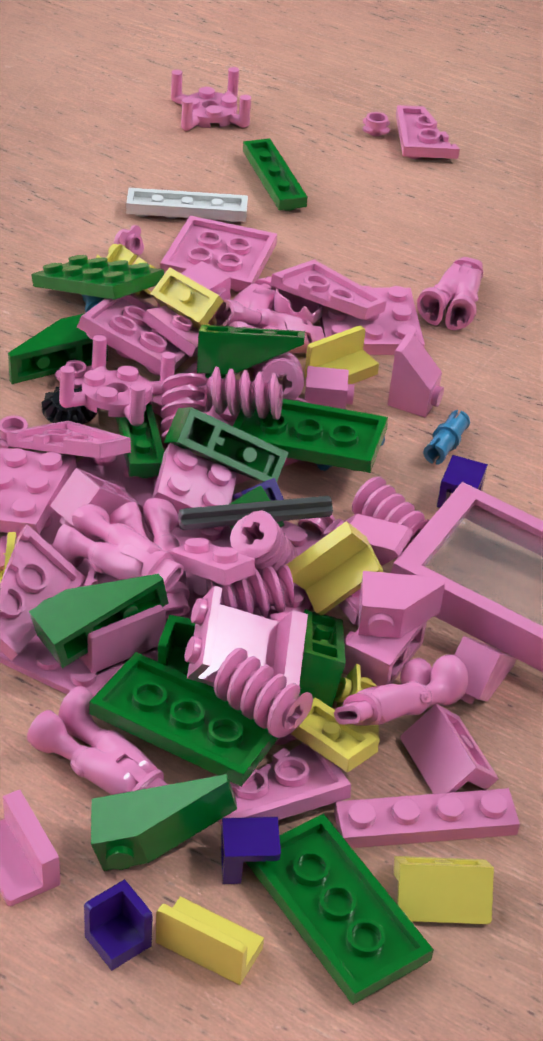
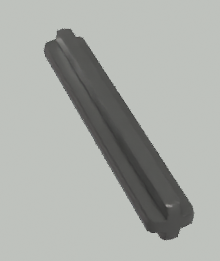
M319 496L185 508L179 510L178 522L182 530L235 526L246 515L260 510L271 514L276 522L322 518L332 515L333 506L331 497Z

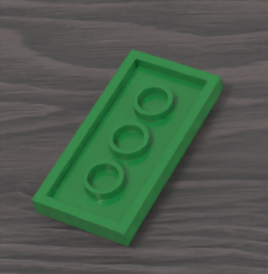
M76 255L69 257L68 263L46 264L43 266L42 271L31 274L33 287L115 300L156 286L164 275V269L150 268L148 263L128 265L127 260L108 262V259L105 257L88 259L87 255Z
M283 399L282 410L278 420L273 419L271 409L267 417L262 419L258 416L257 409H255L251 417H246L241 408L233 427L289 452L287 458L371 473L387 430L388 417Z
M137 652L133 654L89 703L90 715L218 776L227 774L230 782L241 787L279 739L272 736L267 728L263 729L258 726L254 719H249L242 715L241 710L232 708L228 701L219 699L214 692V687L187 679V675Z
M324 813L279 835L281 846L280 860L246 862L352 1005L432 960L434 949Z

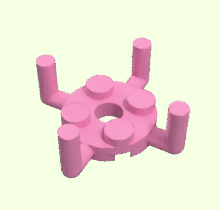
M230 67L228 69L227 92L224 94L215 92L212 87H201L198 93L189 96L182 93L183 72L181 70L172 71L171 99L173 102L182 105L181 127L184 131H189L195 126L210 128L211 123H219V127H225L230 124L242 128L249 126L251 96H240L239 114H237L238 68Z
M96 335L93 337L92 370L84 374L81 392H74V367L62 366L60 368V405L64 408L85 406L97 413L98 407L108 410V416L126 417L133 426H140L144 422L146 405L148 403L152 404L153 395L164 393L162 390L163 380L174 375L176 355L172 352L161 354L160 380L150 382L145 377L139 375V370L133 366H121L118 370L109 371L106 368L107 337Z

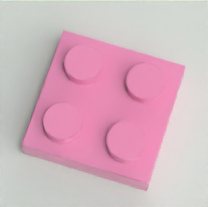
M170 443L163 455L153 498H160L171 502L177 513H179L180 509L228 505L232 502L237 473L223 465L196 455L190 450ZM214 527L212 529L221 532L224 527Z

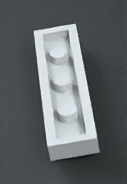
M129 188L126 214H135L139 217L149 215L165 216L169 219L195 216L212 220H224L229 223L246 222L248 196Z

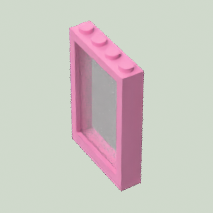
M462 482L396 559L391 573L445 578L440 613L435 615L436 618L543 672V521Z

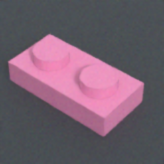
M191 538L185 541V545L169 550L174 561L184 566V571L225 586L255 574L254 558L239 554L234 548H222L210 544L209 540L205 538Z

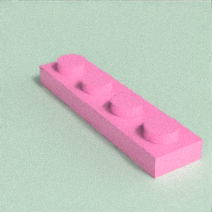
M509 788L336 801L334 809L338 832L351 848L517 835L520 826Z

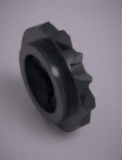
M56 387L54 392L45 393L44 401L41 402L43 415L52 423L72 421L85 424L97 415V413L90 411L85 406L62 407L59 402L60 387ZM82 387L74 388V392L82 391Z

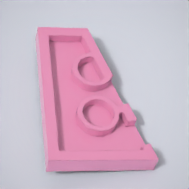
M397 105L396 120L402 155L404 157L420 159L422 157L458 159L459 147L448 142V134L445 131L440 132L438 130L437 121L425 107Z
M316 260L274 273L271 277L270 286L344 312L358 319L366 320L385 312L386 299Z
M72 421L57 422L7 432V445L10 447L91 457L96 462H112L117 460L116 455L131 453V438Z
M28 524L25 525L19 534L0 582V651L11 661L36 635L29 611L37 607L43 600L51 598L66 589L77 588L86 580V577Z
M302 742V744L290 751L283 748L273 754L272 762L259 770L255 769L242 787L230 782L237 801V810L223 818L278 817V820L335 803L336 801L351 798V783L337 765ZM220 819L218 822L222 827V819Z

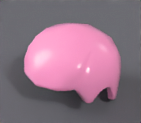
M277 288L275 289L274 311L309 320L312 325L322 317V304Z

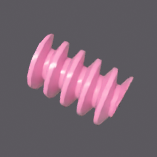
M285 352L260 363L259 372L263 374L264 383L269 382L272 373H276L277 378L280 373L286 374L283 376V380H278V383L283 386V399L295 400L301 394L304 387L302 366L292 353Z
M215 367L206 387L205 411L207 413L214 405V409L218 414L224 413L228 406L230 414L234 416L239 414L242 408L244 415L251 417L255 409H257L258 416L265 419L271 409L273 419L278 420L280 418L283 404V386L278 383L276 373H272L269 382L264 383L262 372H258L255 380L250 381L248 370H244L240 380H236L233 369H229L226 378H221L219 367Z
M181 373L169 376L163 380L162 390L164 393L161 397L163 405L161 417L163 420L160 424L162 431L160 438L165 449H167L169 444L164 443L178 408L192 407L205 412V403L200 402V400L205 399L206 390L199 387L205 386L207 379L201 374Z
M380 476L366 481L356 493L352 503L354 515L361 514L408 526L414 533L403 551L429 522V519L425 520L422 512L415 511L414 505L410 502H405V497L396 493L395 488L386 485V481Z
M263 510L254 511L246 515L232 529L230 536L231 547L236 549L239 554L254 558L255 568L260 573V576H262L265 567H272L277 574L281 565L288 564L298 556L296 548L271 514Z
M281 565L277 574L272 567H265L262 576H260V573L255 568L254 575L226 586L206 579L207 593L214 586L222 588L220 604L238 610L242 609L253 614L254 608H259L262 617L268 618L270 606H274L276 612L281 613L285 612L286 605L290 604L291 607L294 605V585L288 565Z
M242 647L235 648L228 654L217 671L214 681L216 696L223 701H228L232 708L241 710L242 715L254 719L258 726L263 729L267 728L268 732L276 738L285 737L300 726L310 712L313 703L312 694L305 692L300 695L299 685L296 683L287 685V677L281 673L273 677L274 669L269 665L260 667L261 662L259 658L255 656L248 657L247 650Z

